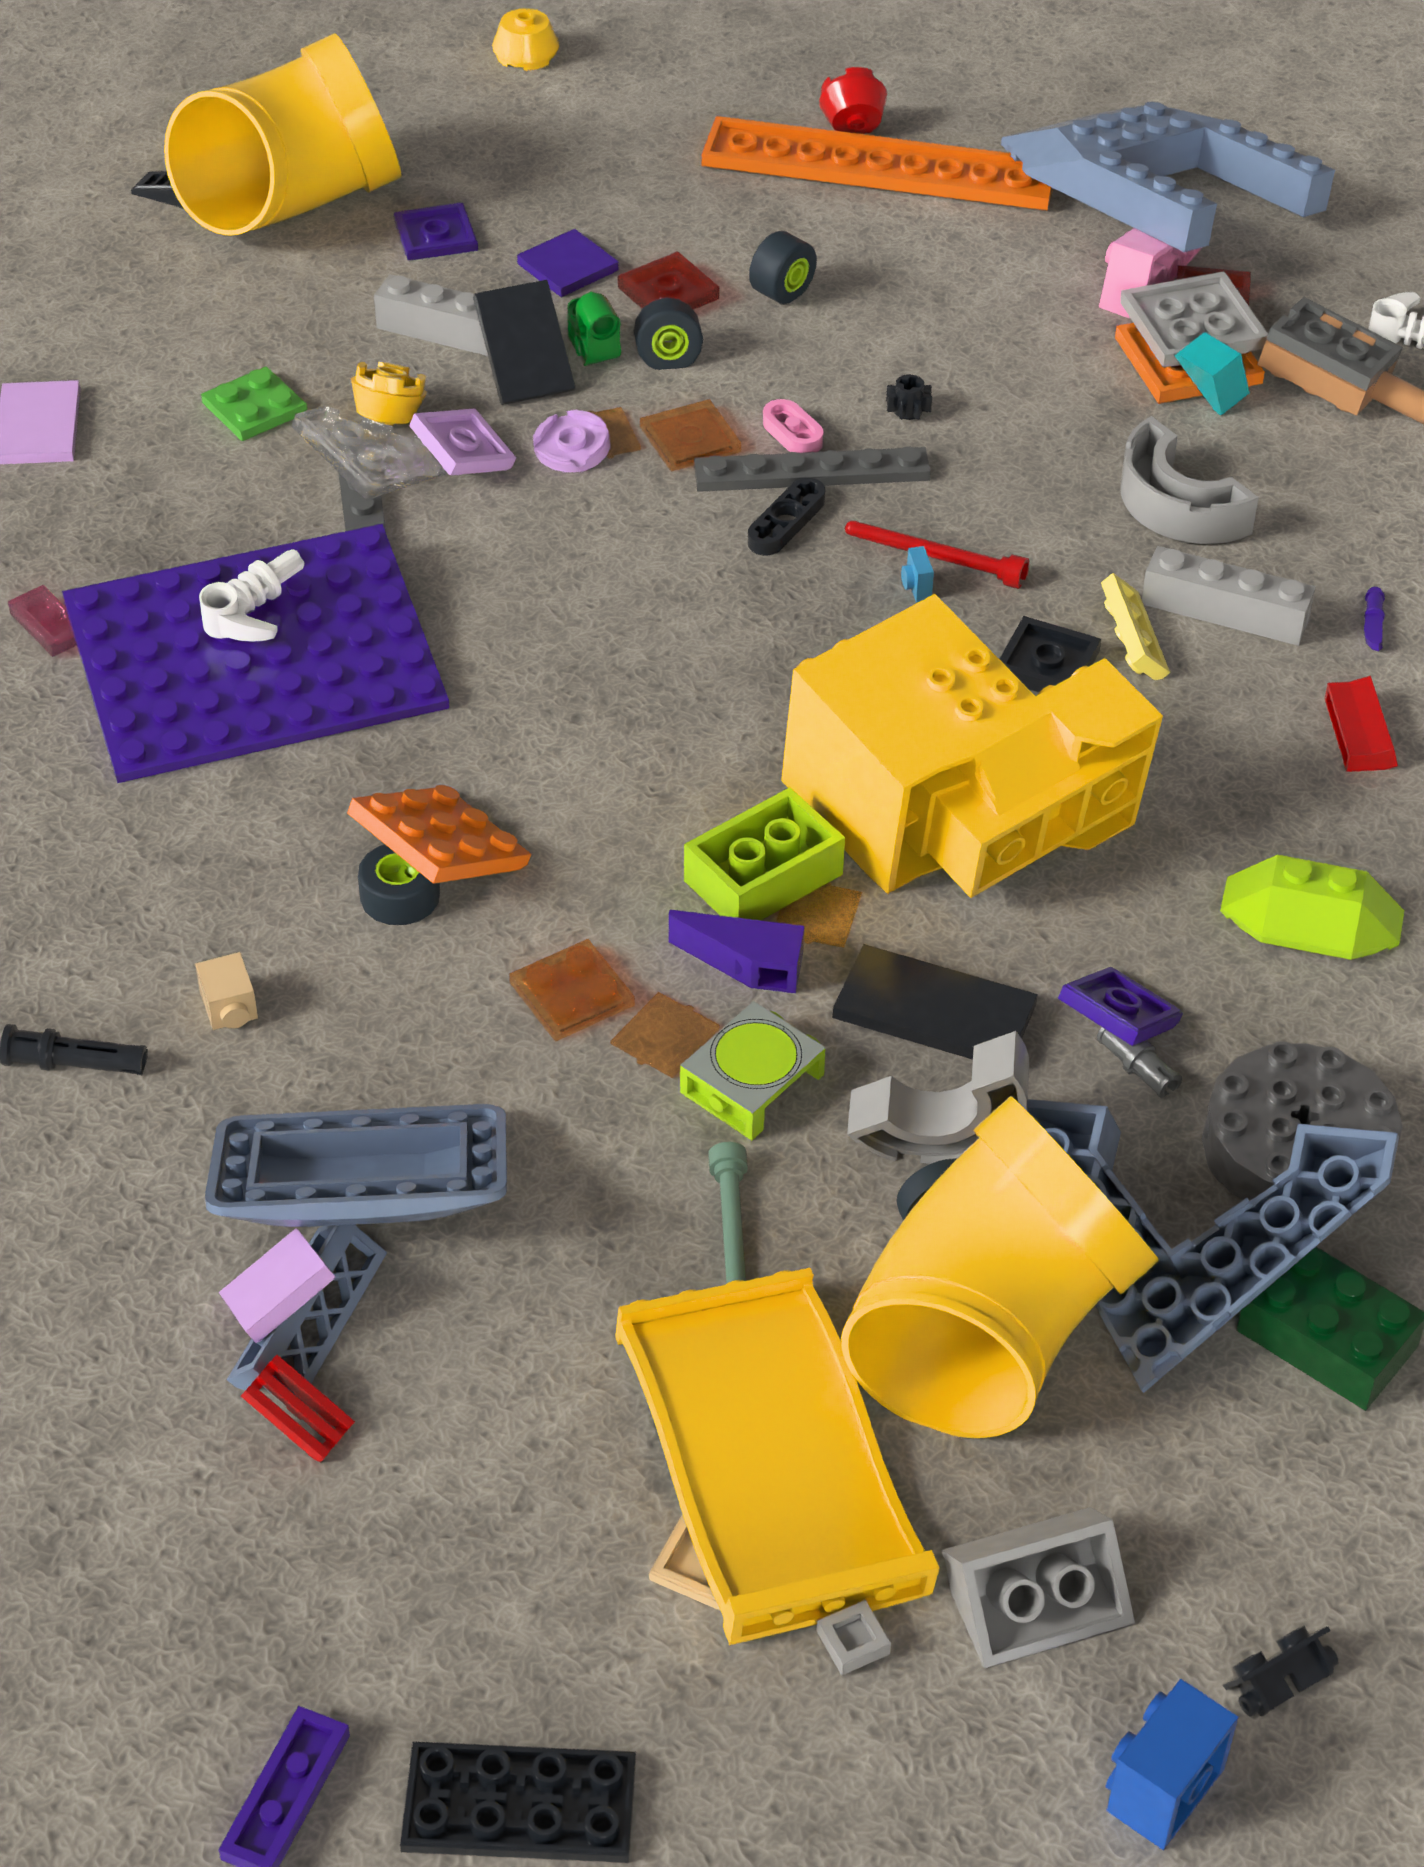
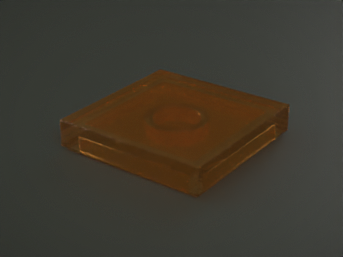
M710 399L640 418V428L670 471L693 466L694 458L722 457L741 452V441Z

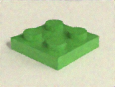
M267 366L253 370L249 374L220 384L216 388L201 394L202 403L241 441L307 413V404Z

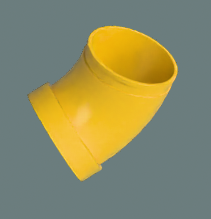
M333 33L301 48L302 57L251 78L195 93L183 100L175 109L169 120L165 135L164 154L166 169L171 186L179 202L187 213L200 225L217 234L239 235L305 213L358 189L364 188L369 193L401 178L399 161L383 119L357 65L337 34Z
M1012 1096L973 1129L979 1139L936 1180L890 1238L863 1285L841 1336L843 1357L851 1374L873 1399L905 1420L956 1437H994L1008 1433L1022 1425L1034 1409L1038 1393L1043 1386L1054 1359L1082 1319L1112 1288L1121 1295L1159 1261L1151 1248L1092 1180Z

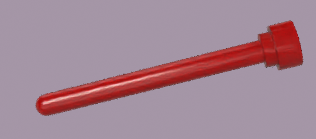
M849 521L845 525V532L850 536L908 551V548L924 546L928 557L995 574L998 580L1003 581V585L1020 589L1022 586L1019 583L1020 579L1025 580L1028 575L1030 561L1026 557L1012 554L1010 557L1003 556L1002 559L857 521Z

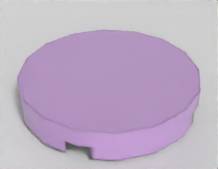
M580 410L567 411V416L559 418L557 414L548 417L537 427L533 436L535 455L540 462L553 470L562 472H583L597 466L606 458L611 447L609 431L603 419L591 412Z

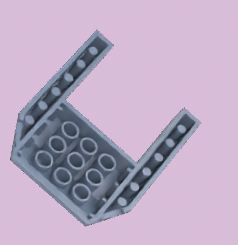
M1147 102L1142 106L1097 113L1005 136L1001 139V145L1006 151L1011 153L1014 161L1023 162L1022 170L1026 175L1182 252H1188L1209 245L1217 203L1204 198L1203 193L1198 190L1186 189L1177 185L1176 180L1167 177V175L1197 167L1297 215L1306 217L1326 211L1335 169L1323 165L1321 159L1314 156L1301 155L1295 152V148L1291 145L1277 144L1268 140V136L1264 133L1246 130L1241 127V123L1230 119L1221 120L1166 107L1158 102Z

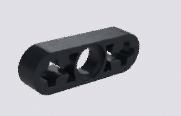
M801 478L794 481L749 526V549L758 555L764 556L778 553L824 506V484L813 478ZM781 515H791L794 516L796 519L781 520L777 517ZM771 528L773 529L772 537L769 536L771 534Z

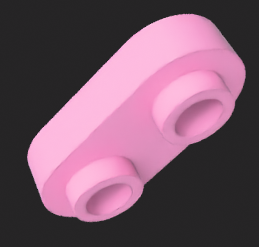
M778 399L764 406V428L789 452L807 453L819 452L823 446V428L797 403L786 399Z

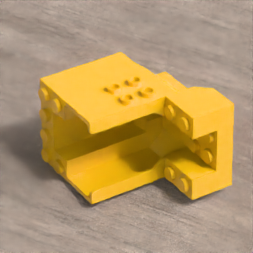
M933 594L850 639L839 641L832 649L819 656L803 660L793 669L781 781L788 788L790 787L845 837V851L887 894L924 874L943 868L962 890L972 898L1060 846L1090 850L1135 825L1163 715L1106 658L1089 667H1080L1068 679L1055 686H1046L1035 696L936 594Z

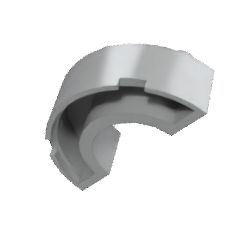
M1151 416L1134 428L1126 442L1120 492L1124 505L1136 520L1158 534L1189 543H1226L1252 535L1259 499L1257 495L1233 477L1218 481H1201L1188 478L1173 469L1178 436Z
M1014 1031L975 1045L973 1048L972 1081L958 1089L943 1092L921 1091L906 1086L893 1076H889L851 1090L847 1135L872 1153L893 1161L897 1160L898 1154L920 1155V1163L925 1164L960 1157L979 1139L973 1129L1010 1096L1027 1111L1029 1056L1023 1040Z

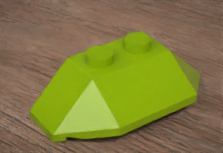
M1278 854L1228 876L1220 909L1227 919L1231 918L1240 929L1261 943L1349 960L1373 955L1386 948L1390 950L1398 946L1404 917V909L1367 871Z

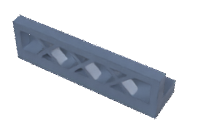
M355 1224L322 1226L318 1228L309 1243L331 1272L336 1269V1273H333L335 1276L333 1281H338L342 1302L339 1308L327 1309L322 1289L260 1342L255 1343L251 1339L228 1376L227 1381L236 1388L246 1390L277 1354L282 1359L293 1357L295 1370L312 1383L387 1252ZM349 1243L353 1244L368 1257L361 1270L349 1271L345 1254ZM316 1319L320 1340L316 1346L304 1348L300 1326L304 1320ZM290 1344L291 1350H286Z

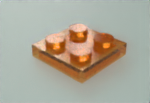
M589 939L509 973L510 984L555 1042L635 1006V996Z

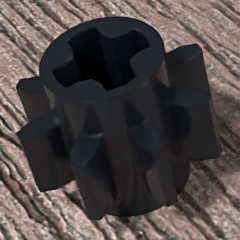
M908 374L899 377L896 380V386L887 385V412H895L901 420H919L922 412H931L932 386L925 385L924 380L916 375Z

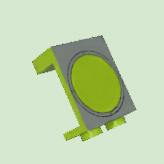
M753 1001L680 1065V1093L752 1141L764 1130L765 1108L803 1073L807 1072L817 1080L824 1075L826 1047L821 1045L812 1035L804 1034L787 1023L778 1013L769 1011Z

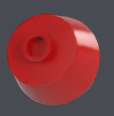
M864 67L846 68V74L834 80H831L829 76L822 84L819 105L835 131L856 134H868L875 130L881 123L887 100V89L882 81L874 77L871 69Z

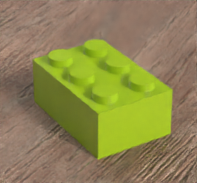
M789 787L685 843L684 882L720 916L761 921L842 876L845 837Z

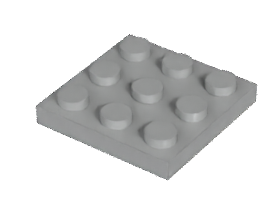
M1225 272L1121 290V305L1163 368L1181 365L1174 355L1204 332L1239 353L1263 349L1267 341V331Z

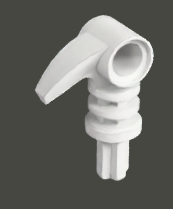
M1405 292L1377 300L1373 304L1368 330L1394 343H1398L1401 338H1404L1403 345L1407 346L1411 344L1412 340L1417 341L1416 348L1422 349L1424 346V316L1422 320L1417 319L1418 313L1411 312L1410 316L1406 315L1407 311L1420 302V297L1415 292Z
M292 549L284 552L268 564L256 560L249 565L248 571L238 575V579H232L228 583L215 582L205 586L199 595L204 631L214 638H231L240 641L274 639L278 631L276 625L249 617L246 614L254 611L255 606L263 605L266 599L274 600L281 595L282 589L280 584L304 568V561L300 554Z

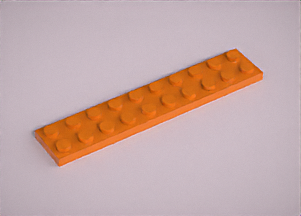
M721 116L715 117L702 152V166L1040 210H1048L1053 190L1052 187L1026 175L1022 170L1023 162L1014 161L1011 153Z

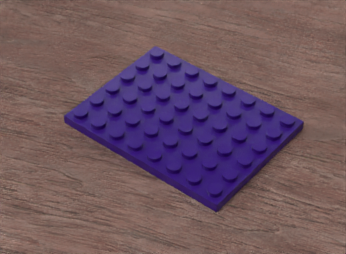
M383 524L62 591L70 625L117 783L449 709V698ZM292 549L300 554L304 561V568L280 584L282 589L281 595L274 600L266 599L263 605L255 606L254 611L246 614L249 617L276 625L278 631L274 639L240 641L231 638H214L204 631L199 595L205 586L215 582L228 583L232 579H238V575L248 571L249 565L256 560L268 564L284 552Z

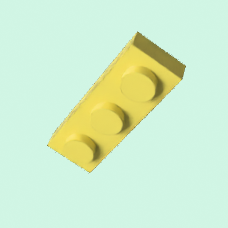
M1112 573L1101 582L1107 598L1104 604L1115 618L1117 624L1115 633L1125 644L1128 652L1125 655V659L1137 674L1145 673L1153 680L1163 679L1170 671L1139 592Z

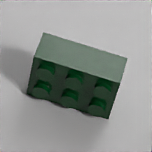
M1315 1247L1241 1310L1236 1331L1366 1411L1418 1348L1424 1330V1311L1320 1248Z

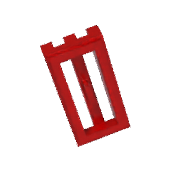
M277 1354L241 1395L246 1402L318 1462H322L331 1449L355 1422ZM262 1386L285 1404L286 1408L299 1420H303L313 1428L325 1441L323 1443L319 1442L260 1391Z

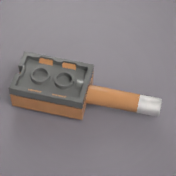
M1305 297L1290 309L1288 317L1282 316L1270 328L1257 365L1269 370L1274 376L1285 378L1302 387L1305 392L1317 395L1335 404L1338 409L1350 412L1356 416L1374 399L1424 424V390L1392 374L1402 351V346Z

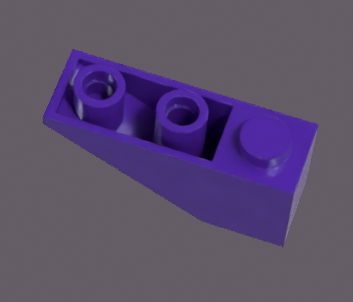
M669 910V943L750 988L796 994L803 958L805 926Z

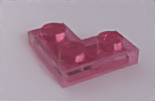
M44 585L8 601L10 614L52 657L77 646L66 607Z

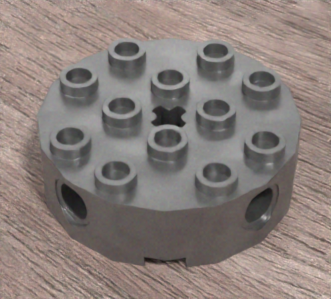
M1279 1041L1237 1057L1217 1077L1208 1104V1116L1203 1130L1202 1142L1208 1168L1219 1183H1223L1229 1192L1241 1199V1202L1245 1198L1251 1201L1274 1185L1272 1181L1274 1178L1289 1169L1298 1124L1398 1133L1399 1139L1403 1126L1395 1097L1374 1071L1335 1047L1323 1048L1308 1043L1290 1044ZM1387 1186L1360 1209L1367 1207L1372 1200L1374 1201L1387 1188Z

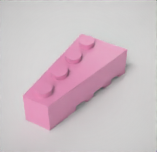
M1133 228L1116 241H1113L1108 247L1105 256L1108 268L1099 307L1130 318L1120 303L1121 290L1174 281L1179 269L1183 270L1201 248L1182 252Z

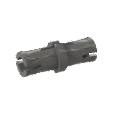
M1103 1027L1100 1028L1097 1034V1041L1123 1062V1069L1129 1075L1134 1072L1160 1098L1169 1094L1165 1090L1166 1087L1172 1091L1179 1088L1182 1083V1076L1156 1055V1048L1150 1042L1143 1041L1131 1046Z

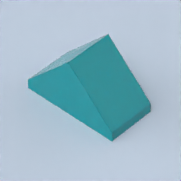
M1206 332L1202 333L1174 355L1211 407L1219 415L1224 414L1250 393L1241 353Z

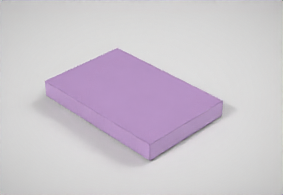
M79 380L2 383L0 396V464L74 461L80 398Z

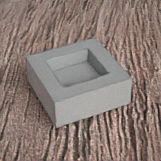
M866 1600L817 1621V1633L841 1675L890 1655L891 1642Z

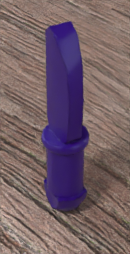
M1371 587L1365 595V601H1367L1364 614L1365 641L1375 651L1383 649V619L1385 617L1383 602L1385 595L1379 587Z

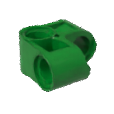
M592 291L584 294L581 298L572 299L567 306V336L575 348L577 356L581 355L585 360L583 365L588 366L619 358L621 356V322L608 299L603 294Z

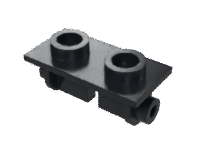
M1305 1626L1297 1628L1276 1641L1281 1651L1268 1659L1265 1658L1262 1651H1259L1233 1666L1238 1676L1224 1684L1223 1687L1226 1690L1234 1686L1239 1687L1243 1694L1239 1697V1704L1246 1715L1251 1717L1256 1713L1260 1716L1268 1714L1270 1710L1294 1697L1284 1679L1285 1676L1289 1675L1298 1692H1301L1333 1674V1667L1339 1663L1338 1657L1330 1646H1322L1318 1639L1331 1630L1326 1626L1309 1634Z

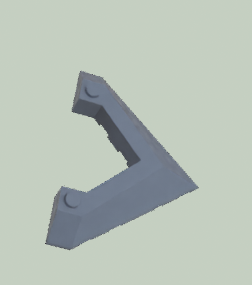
M1028 1099L1027 1112L1092 1180L1159 1259L1152 1268L1120 1295L1112 1288L1095 1305L1143 1393L1390 1184L1399 1140L1398 1133L1298 1124L1289 1169L1272 1180L1273 1186L1251 1201L1245 1198L1215 1219L1216 1225L1193 1241H1190L1188 1238L1171 1249L1124 1185L1121 1184L1112 1172L1121 1131L1108 1107Z

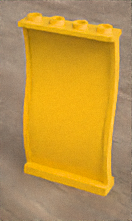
M811 1268L795 1271L784 1270L771 1276L746 1281L734 1280L722 1286L702 1290H686L677 1295L653 1300L641 1299L628 1305L619 1306L615 1338L618 1345H624L648 1402L692 1543L711 1591L723 1615V1629L729 1645L817 1625L818 1620L864 1600L867 1601L872 1611L931 1595L933 1594L939 1572V1565L933 1551L924 1550L896 1493L879 1449L857 1381L851 1374L843 1357L841 1340L827 1310L813 1287L814 1275Z

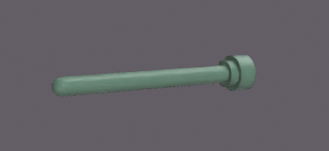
M722 1142L710 1148L708 1159L709 1172L720 1183L727 1284L734 1280L746 1281L739 1182L747 1172L748 1165L747 1152L743 1145L735 1142Z

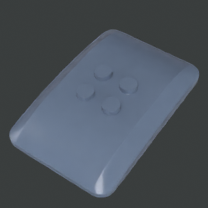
M472 1104L230 1117L220 1122L216 1127L205 1192L206 1209L212 1214L285 1227L412 1222L462 1213L500 1200L506 1195V1113L499 1106Z

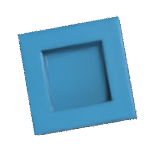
M924 546L908 548L907 565L901 567L903 587L905 590H912L916 602L931 596L933 591L934 571Z

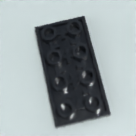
M863 944L833 1006L832 1018L973 1060V1048L975 1045L1014 1031L1022 1039L1036 1007L1038 994Z
M413 1742L400 1841L401 1852L629 1863L636 1752Z

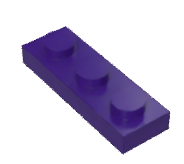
M298 1705L218 1849L222 1861L237 1867H279L350 1737L349 1725Z

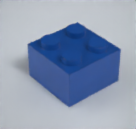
M1181 1678L1168 1695L1160 1691L1153 1698L1143 1716V1721L1146 1723L1138 1734L1135 1735L1129 1731L1121 1739L1111 1758L1116 1763V1767L1109 1776L1105 1786L1111 1791L1107 1812L1163 1851L1224 1771L1238 1721L1237 1715Z

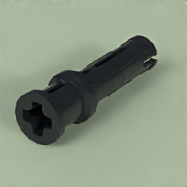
M6 1024L0 1042V1062L4 1066H11L13 1062L36 1064L40 1066L41 1070L47 1071L55 1069L56 1065L125 1072L142 1076L148 1058V1049H146V1045H127L61 1037L59 1032L50 1028L45 1029L44 1032L18 1030L15 1024Z

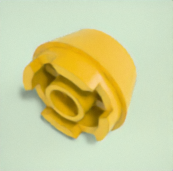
M523 8L512 10L503 15L492 47L498 61L506 67L508 64L514 67H524V70L527 71L549 65V61L556 55L559 49V41L546 14L539 10Z
M359 362L357 364L356 376L351 378L357 413L372 419L371 422L381 426L410 423L414 413L417 412L427 395V391L424 389L426 376L418 374L417 378L409 376L410 368L397 364L378 362L376 369H367V363Z

